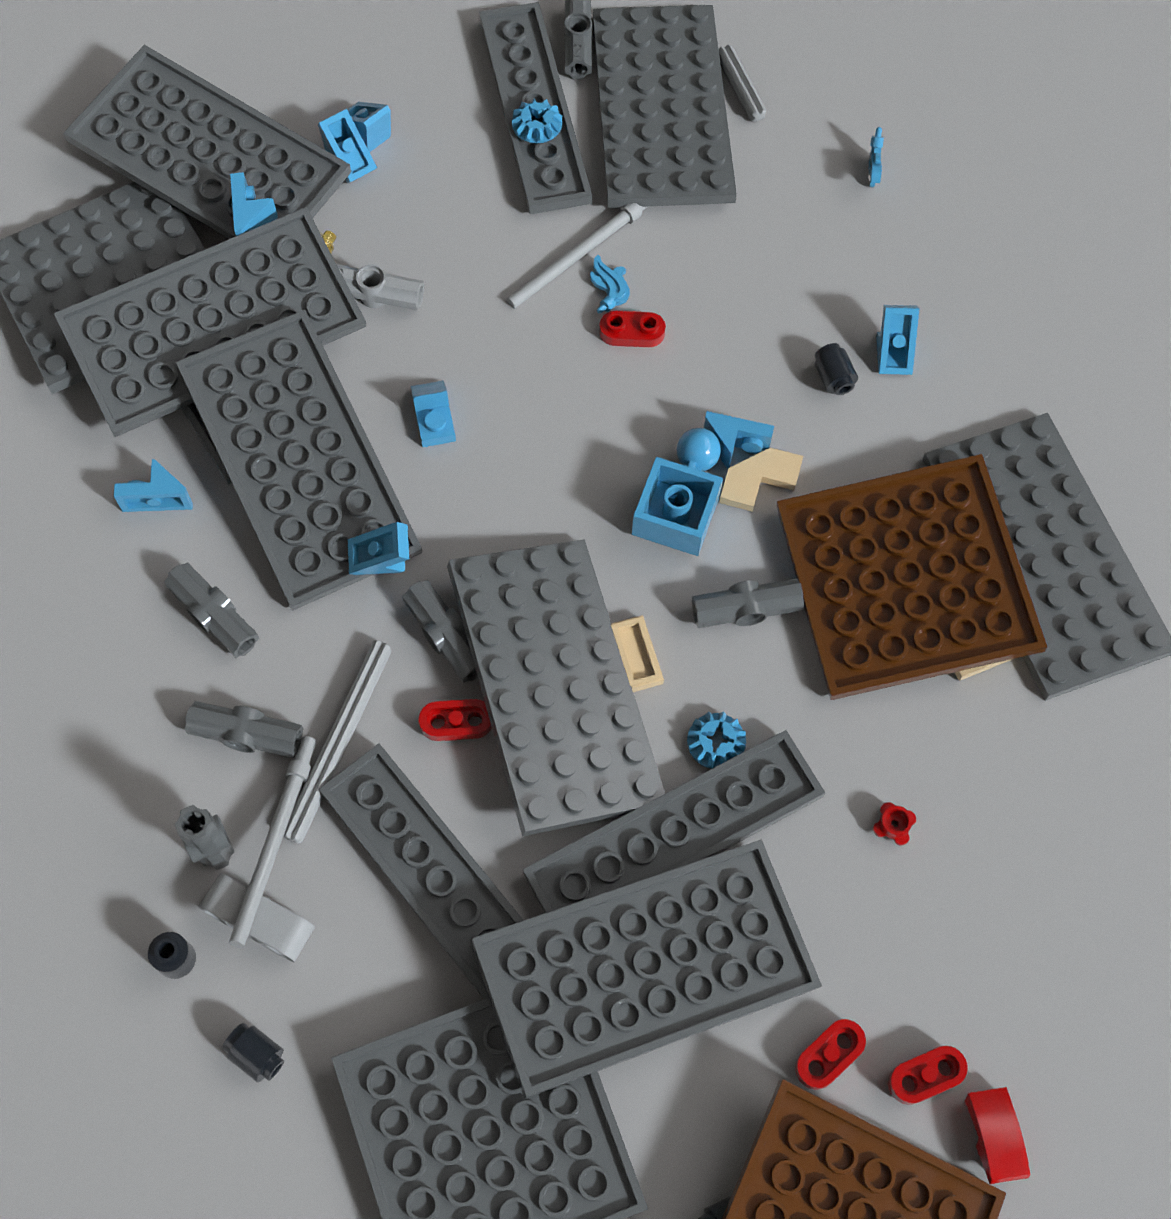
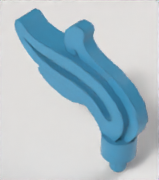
M881 127L876 128L875 135L871 137L869 187L873 188L875 183L881 182V148L884 142V137L881 136Z
M597 255L594 258L590 279L597 288L607 293V296L600 301V306L597 308V312L601 314L604 311L609 312L615 306L626 303L630 296V289L623 277L626 273V268L620 266L611 270L601 261V257Z

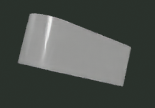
M220 873L198 907L211 917L233 929L248 887ZM262 895L248 938L287 960L295 962L313 933L315 926Z

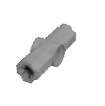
M337 264L353 297L360 299L361 303L365 306L378 308L387 304L418 310L421 307L424 281L385 274L380 266L373 264L365 265L360 269Z

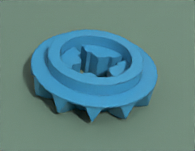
M533 98L531 103L521 102L520 108L513 111L512 128L515 134L524 141L544 143L552 140L559 134L562 128V115L559 113L557 105L551 106L547 99L541 103ZM531 116L536 118L542 117L543 123L537 120L531 121Z
M708 711L704 716L695 719L688 731L687 745L689 752L699 764L713 769L745 752L746 731L742 729L738 719H733L726 715L724 711L721 713H711ZM718 728H722V738L727 740V743H721L716 753L712 752V740L707 738V735L713 736Z

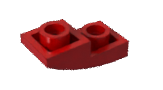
M1007 1087L968 1093L965 1103L979 1137L975 1146L989 1184L1029 1178L1031 1174L1026 1148Z

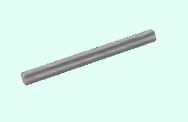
M377 640L372 642L291 813L284 833V837L287 840L299 844L303 842L323 799L319 788L333 778L391 654L388 644Z

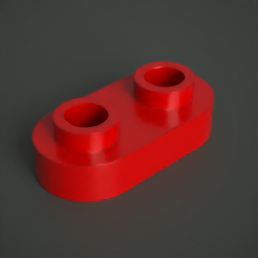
M610 311L602 316L599 323L601 339L611 346L649 348L659 345L665 337V321L660 315L653 312ZM611 324H621V325L618 326V327H615V326H612ZM644 325H652V326H654V327H653V328H647V327H645Z
M479 699L434 701L425 705L419 714L421 732L425 737L433 741L478 739L486 736L492 729L485 702ZM472 717H479L482 720L477 726H472L468 723ZM436 719L445 721L441 728H434L432 726L433 721Z
M849 1019L837 1020L831 1024L798 1057L795 1071L799 1081L805 1087L813 1090H820L830 1085L864 1051L866 1036L861 1026ZM839 1035H845L850 1040L848 1049H843L837 1044V1037ZM817 1062L820 1064L822 1074L820 1076H813L808 1069L809 1063Z
M952 1046L937 1047L896 1066L889 1075V1090L892 1096L902 1104L914 1105L962 1083L968 1071L967 1061L964 1055ZM940 1061H944L949 1065L950 1073L948 1076L942 1075L939 1072L938 1063ZM904 1077H909L914 1081L915 1087L913 1091H907L903 1088L902 1079Z

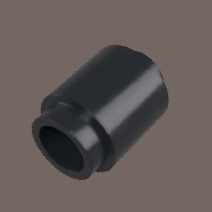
M830 343L821 347L815 353V367L827 392L836 395L849 393L854 389V384L858 381V375L846 350L840 348L837 343Z
M165 932L155 937L150 943L148 959L150 964L167 978L178 979L191 972L196 962V952L193 946L180 934ZM174 951L173 955L168 958L169 954Z
M245 1023L239 1024L227 1037L222 1047L228 1053L227 1059L257 1083L264 1078L270 1081L284 1064V1060L281 1058L284 1049L254 1025L249 1027Z

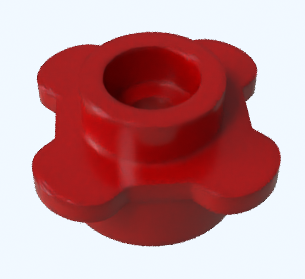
M891 802L884 803L880 807L881 817L879 822H876L873 826L875 835L893 839L900 846L907 844L910 840L908 832L912 825L916 823V815L902 806H895ZM897 821L898 826H892L891 822Z

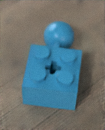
M705 428L690 429L680 437L676 450L681 464L659 457L655 458L633 516V536L699 556L720 498L723 483L722 477L704 472L711 469L717 463L721 454L718 438L713 432Z

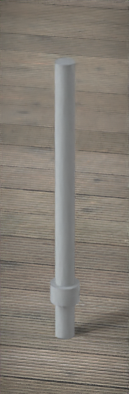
M637 203L622 206L620 213L506 299L507 302L514 309L625 224L635 222L642 216V211L648 207L639 206Z
M305 736L302 738L295 760H291L285 774L287 779L285 788L229 940V944L234 947L244 948L301 785L306 784L311 771L309 763L317 743L312 737Z

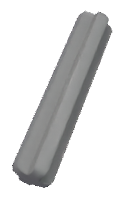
M731 45L721 46L719 48L720 63L748 117L752 122L763 120L766 108L734 48Z

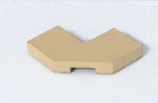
M770 447L728 468L719 503L753 512L761 482L794 491L804 456Z

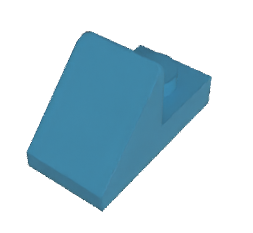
M358 101L347 109L369 152L390 138L391 110L388 105Z
M347 109L318 123L324 149L350 164L351 173L345 179L347 183L377 169Z
M244 172L230 174L234 232L236 236L277 219L278 214L272 198L256 200L254 186H248Z
M883 305L881 332L876 333L879 374L913 375L920 310L918 306Z
M444 380L410 386L422 447L455 442L456 435Z
M709 411L706 412L704 428L713 432L720 442L721 454L719 458L727 469L730 468L734 447L753 454L760 453L770 447L774 430L773 425Z
M152 459L150 482L131 480L127 483L114 485V498L122 512L193 510V502L186 487L155 459Z
M395 522L348 539L349 574H384L405 571V561L409 560L408 524Z

